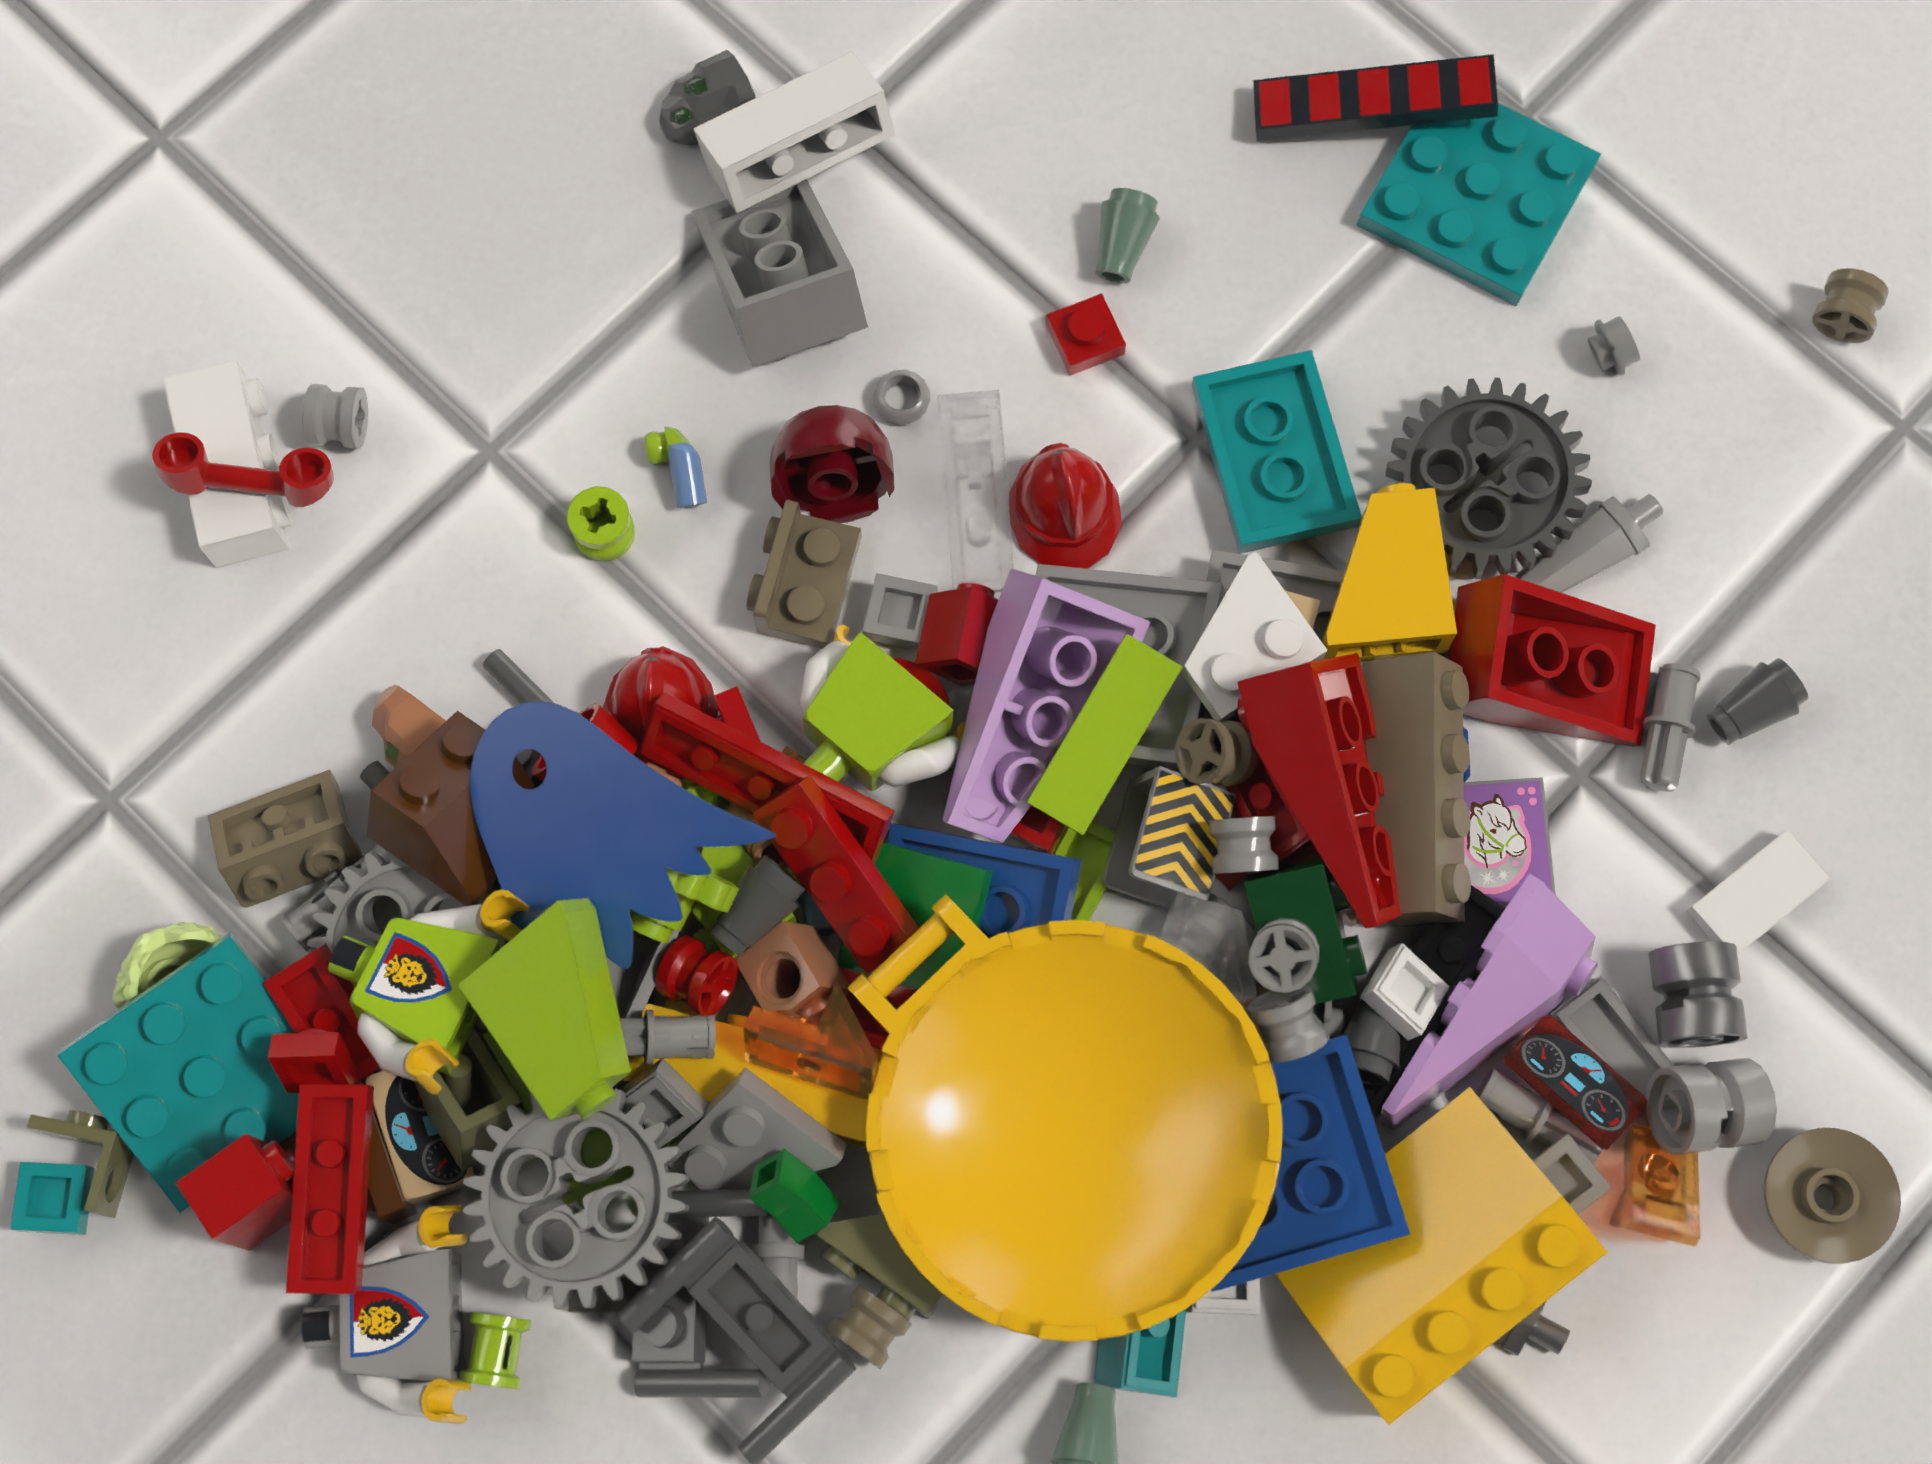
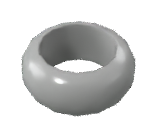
M894 370L885 374L877 383L874 391V405L879 414L888 422L897 425L910 424L919 420L927 411L930 402V391L924 379L917 373L908 370ZM896 385H908L917 391L919 399L913 407L906 410H898L887 404L884 399L890 388Z

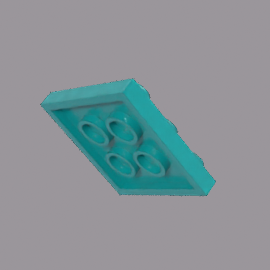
M1498 103V117L1412 125L1360 213L1357 226L1517 306L1595 168L1601 153Z
M231 932L62 1047L57 1054L58 1058L179 1213L186 1210L190 1205L176 1185V1182L247 1133L264 1142L270 1143L275 1140L279 1144L297 1131L299 1093L286 1092L267 1058L273 1034H294L295 1032L264 986L263 982L267 979Z

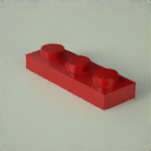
M810 774L761 804L752 813L761 827L776 834L770 841L866 974L877 969L919 929Z
M300 1084L286 1293L362 1294L374 1086L356 1084Z

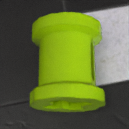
M471 1312L469 1322L475 1326L469 1366L467 1369L461 1370L459 1381L520 1389L521 1378L515 1375L522 1333L530 1330L531 1320Z

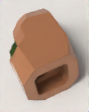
M395 684L387 688L376 699L372 726L383 738L385 760L396 768L446 720L415 696Z

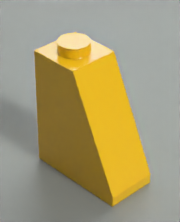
M1398 483L1385 486L1377 493L1371 494L1324 633L1322 643L1328 651L1321 660L1358 653L1360 661L1428 652H1435L1437 654L1447 652L1457 635L1435 488L1416 489L1413 484Z

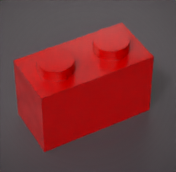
M246 1133L176 1182V1185L212 1240L250 1251L291 1222L295 1151L290 1148L285 1152L275 1140L267 1143Z

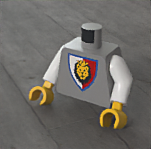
M461 1205L429 1207L424 1210L420 1220L392 1232L364 1253L362 1294H339V1305L307 1307L304 1309L302 1316V1338L305 1348L340 1347L341 1372L357 1375V1382L363 1394L400 1415L427 1417L428 1420L452 1424H464L467 1420V1416L454 1413L453 1399L459 1390L471 1391V1383L459 1381L460 1372L464 1370L461 1254L450 1249L439 1248L462 1246L467 1243L468 1235L466 1233L451 1235L449 1230L451 1216L455 1212L463 1211Z

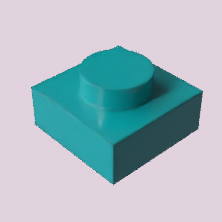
M20 1162L10 1230L32 1233L86 1235L89 1212L85 1211L84 1208L95 1168L76 1164Z

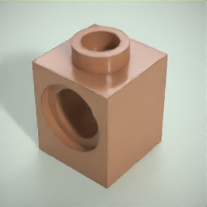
M781 921L743 952L741 956L736 958L739 970L772 1026L796 1027L802 1030L818 1027L835 1014V1004L851 992L847 988L850 985L816 926ZM799 969L800 984L795 992L794 976Z

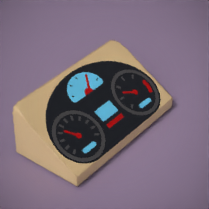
M384 1070L366 1076V1084L374 1086L373 1105L406 1202L416 1206L466 1187L464 1178L476 1176L474 1168L471 1166L461 1171L429 1120L415 1082Z

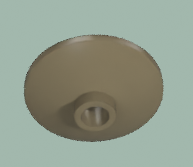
M1838 1128L1808 1130L1785 1142L1774 1154L1768 1165L1763 1188L1768 1216L1781 1238L1803 1256L1829 1264L1859 1261L1878 1251L1895 1230L1901 1207V1195L1897 1177L1882 1152L1865 1138ZM1818 1186H1824L1832 1192L1834 1204L1830 1210H1824L1817 1205L1814 1193Z

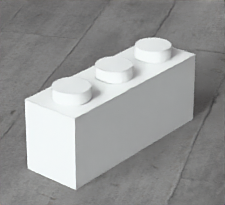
M853 51L693 128L709 174L736 213L895 136L884 90Z
M236 359L163 378L174 433L185 432L198 437L204 445L209 462L279 470L280 458L275 441L270 433H263L260 416L269 413L263 387L258 378L249 380ZM210 487L200 494H188L199 548L216 568L289 549L285 527L293 525V516L290 504L285 496Z

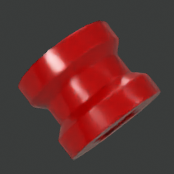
M685 935L678 938L664 954L657 970L655 979L656 990L660 996L675 1002L681 999L686 1000L691 1011L701 1016L715 1015L725 1005L735 987L738 976V963L735 957L721 951L707 952L702 941Z

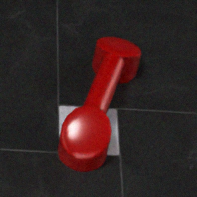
M185 432L172 433L163 437L154 446L152 458L160 479L175 491L189 495L200 494L210 487L285 496L290 505L306 507L323 498L330 490L334 480L328 456L318 449L309 447L299 448L288 453L282 459L279 471L211 463L208 461L202 441L195 435Z

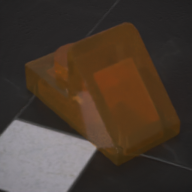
M835 984L818 1026L809 1024L804 1018L791 1011L776 1010L772 1012L753 1006L743 1028L746 1062L868 1101L877 1073V1057L839 985Z
M1632 1123L1624 1141V1189L1612 1213L1609 1226L1673 1243L1696 1247L1700 1239L1698 1152L1683 1155L1670 1154L1661 1148L1653 1136L1651 1128Z

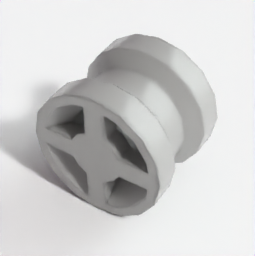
M310 384L305 394L302 416L303 433L307 444L325 445L329 440L340 441L347 448H361L368 425V401L364 388L347 387L342 392H333L327 385Z
M1275 816L1210 820L1209 833L1217 840L1218 854L1212 859V874L1279 869L1278 855L1271 850L1270 836L1276 830Z
M1278 918L1265 924L1258 931L1249 949V966L1253 977L1263 987L1274 992L1289 993L1301 989L1311 980L1319 961L1320 946L1315 933L1305 923L1294 918ZM1286 940L1287 943L1291 944L1295 949L1301 948L1302 950H1294L1291 946L1286 944Z
M1304 985L1301 989L1289 993L1270 991L1255 998L1247 1005L1249 1018L1253 1024L1260 1027L1263 1036L1261 1040L1268 1052L1270 1062L1279 1063L1302 1058L1322 1048L1328 1042L1324 1025L1315 1021L1312 1013L1315 997L1310 986Z

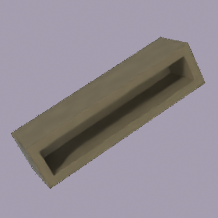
M1435 652L1363 661V675L1374 713L1377 733L1376 738L1365 740L1368 765L1373 772L1382 774L1385 796L1379 797L1378 809L1375 811L1376 825L1383 826L1391 838L1401 916L1384 924L1394 927L1465 922V902H1467L1470 896L1471 880L1468 869L1464 865V837L1467 836L1470 829V813L1464 801L1463 773L1468 769L1470 754L1467 741L1463 736V709L1467 706L1469 700V687L1463 673V667Z

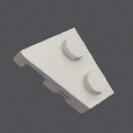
M1254 551L1247 556L1186 661L1181 674L1212 718L1222 722L1238 713L1237 702L1240 691L1237 681L1321 660L1328 650L1257 551Z

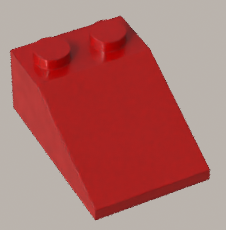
M1507 574L1458 587L1454 613L1457 635L1450 645L1448 659L1463 667V673L1468 682L1469 700L1467 706L1463 709L1464 715L1511 727L1631 747L1641 745L1656 624Z

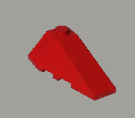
M1358 653L1312 661L1237 681L1240 691L1237 709L1242 726L1251 734L1256 751L1365 929L1379 926L1401 916L1391 838L1383 826L1376 825L1375 811L1378 809L1379 797L1385 796L1382 774L1373 772L1368 765L1365 740L1376 738L1377 733L1374 713Z

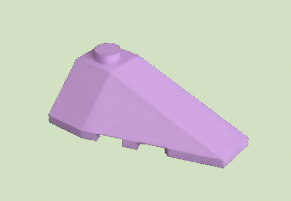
M1011 568L987 629L942 821L1003 843L1031 807L1030 804L1026 803L1122 639L1126 634H1129L1143 642L1150 621L1044 578Z
M1529 873L1481 945L1485 950L1477 964L1476 969L1481 972L1477 980L1474 981L1467 978L1464 982L1459 981L1448 999L1449 1003L1440 1020V1023L1446 1027L1440 1036L1431 1031L1424 1038L1381 1108L1382 1124L1390 1130L1394 1131L1555 1010L1568 991L1578 996L1592 977L1598 965L1596 961L1590 958L1596 936L1540 879Z

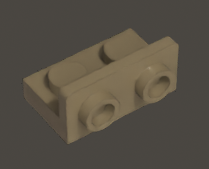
M785 501L781 518L772 516L766 529L763 552L770 554L765 573L764 575L755 574L753 576L748 592L746 608L754 612L753 616L758 634L821 649L833 641L862 538L861 528L803 515L800 512L799 502Z
M331 770L208 815L218 870L240 905L244 908L271 900L287 892L324 879L334 871L340 873L345 867L353 865L363 857L362 850L350 831L340 788Z

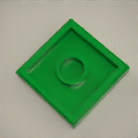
M883 842L874 865L919 928L935 914L931 907L946 894L980 929L993 870ZM953 933L900 984L919 989L965 943ZM842 941L837 960L838 965L865 973Z

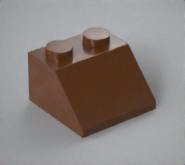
M457 711L371 790L367 837L465 906L478 904L499 883V880L479 832L470 795V771L473 755L485 729ZM515 757L512 773L516 783L524 789H535L521 763Z

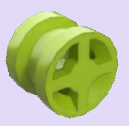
M600 486L584 489L573 498L568 507L567 522L575 543L584 556L595 561L608 562L618 559L625 554L634 542L635 527L624 498L617 491ZM602 512H605L603 518L595 522L588 521L590 518L593 519L601 515Z

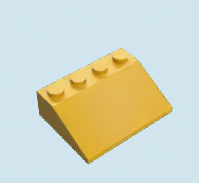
M1471 1087L1467 1088L1385 1154L1410 1235L1275 1274L1337 1360L1388 1425L1402 1416L1608 1253L1564 1197Z

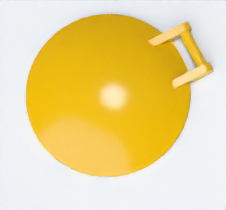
M945 894L931 907L935 914L868 978L861 974L847 987L889 1032V1036L881 1051L883 1055L876 1071L872 1093H869L866 1117L867 1151L870 1155L873 1179L878 1193L876 1196L889 1228L905 1254L920 1273L942 1294L964 1310L984 1321L1017 1333L1048 1340L1096 1341L1124 1336L1147 1329L1177 1315L1213 1289L1237 1264L1253 1241L1267 1213L1275 1190L1281 1162L1283 1136L1281 1103L1270 1058L1255 1025L1238 1000L1207 968L1182 950L1155 936L1107 925L1106 922L1065 920L1049 921V924L1027 927L1010 933L1004 932L988 938ZM955 933L965 945L904 1004L896 1009L886 997L945 940Z

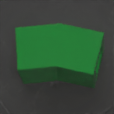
M785 1149L754 1167L749 1199L772 1215L796 1243L825 1228L841 1203L814 1170Z

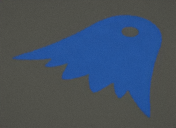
M543 701L526 702L507 709L495 718L484 731L474 751L470 771V795L479 832L501 889L510 891L530 906L527 912L519 911L513 914L511 917L512 923L523 930L558 900L589 898L596 908L606 957L624 969H629L633 957V927L629 909L646 917L666 922H675L682 919L679 899L667 873V868L689 875H709L712 869L696 849L697 846L724 847L746 845L765 841L776 836L775 833L753 822L732 815L686 791L640 761L591 721L560 704ZM526 749H533L539 752L546 763L544 781L539 787L531 790L520 787L512 773L515 757Z

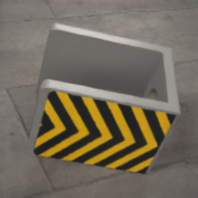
M1161 766L1130 779L1104 870L1102 884L1107 888L1169 910L1180 908L1183 896L1199 902L1207 900L1210 896L1215 874H1212V859L1218 854L1217 840L1209 833V821L1230 819L1236 794L1213 785L1189 782L1182 774Z

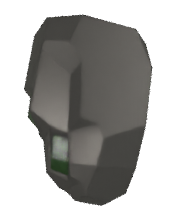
M725 50L696 63L691 73L675 81L669 94L662 101L659 118L661 130L666 139L689 146L697 145L698 141L693 128L756 98L746 73L730 51Z

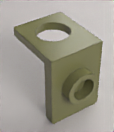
M69 1110L66 1121L30 1114L27 1124L29 1129L53 1137L102 1147L84 1210L105 1217L115 1218L134 1154L117 1132L107 1130L108 1120L103 1116L76 1110ZM113 1169L111 1184L106 1193L107 1181L110 1172Z

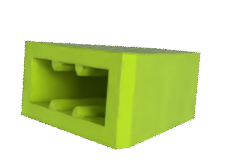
M589 898L558 900L458 984V986L550 1121L578 1114L582 1120H585L604 1109L616 1098L617 1095L612 1087L631 1072L596 908Z

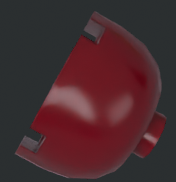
M823 405L799 412L785 423L771 449L770 483L772 497L782 510L785 501L791 500L799 502L800 510L810 512V516L837 523H848L870 516L879 509L878 499L884 496L886 492H888L890 498L894 491L893 455L889 440L876 422L858 409L840 405Z

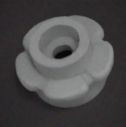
M1620 316L1604 324L1600 319L1595 321L1594 327L1597 334L1587 338V341L1598 366L1602 371L1613 367L1618 375L1625 374V367L1640 360V354L1630 330Z

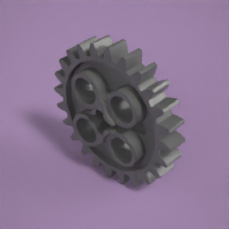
M1472 378L1468 379L1465 395L1461 398L1447 385L1443 387L1441 395L1442 407L1439 408L1432 401L1426 398L1423 399L1419 411L1424 422L1407 416L1404 419L1402 430L1410 439H1393L1390 452L1402 460L1388 462L1385 476L1401 481L1399 483L1413 484L1416 489L1435 488L1444 551L1451 555L1449 563L1450 573L1454 574L1460 568L1463 561L1466 560L1472 562L1475 579H1481L1487 563H1495L1500 575H1508L1512 559L1515 558L1522 567L1530 571L1536 562L1534 549L1552 558L1558 549L1553 535L1569 540L1575 531V527L1567 517L1582 518L1587 505L1574 496L1588 494L1592 480L1576 475V473L1587 469L1591 458L1588 454L1571 452L1579 445L1583 434L1581 431L1562 433L1561 429L1569 413L1563 410L1550 417L1544 413L1549 400V395L1546 393L1537 398L1532 404L1524 401L1526 395L1525 383L1521 382L1513 394L1509 396L1503 394L1500 378H1494L1489 393H1481L1477 383ZM1485 426L1496 427L1505 434L1507 442L1500 446L1485 445L1478 439L1475 432ZM1527 443L1531 446V451L1518 456L1504 466L1497 485L1491 480L1485 481L1454 512L1447 513L1443 507L1446 504L1459 499L1473 488L1478 471L1484 476H1488L1497 470L1520 445ZM1435 464L1450 465L1457 471L1459 480L1452 484L1442 485L1433 481L1428 475L1427 470ZM1523 472H1536L1544 477L1548 489L1536 493L1526 491L1519 485L1516 476ZM1479 509L1491 511L1497 516L1500 526L1493 531L1478 530L1470 523L1468 514Z

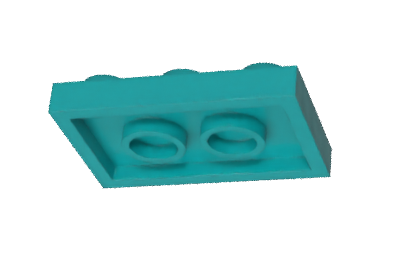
M1312 350L1193 376L1192 391L1239 554L1359 527L1362 515Z

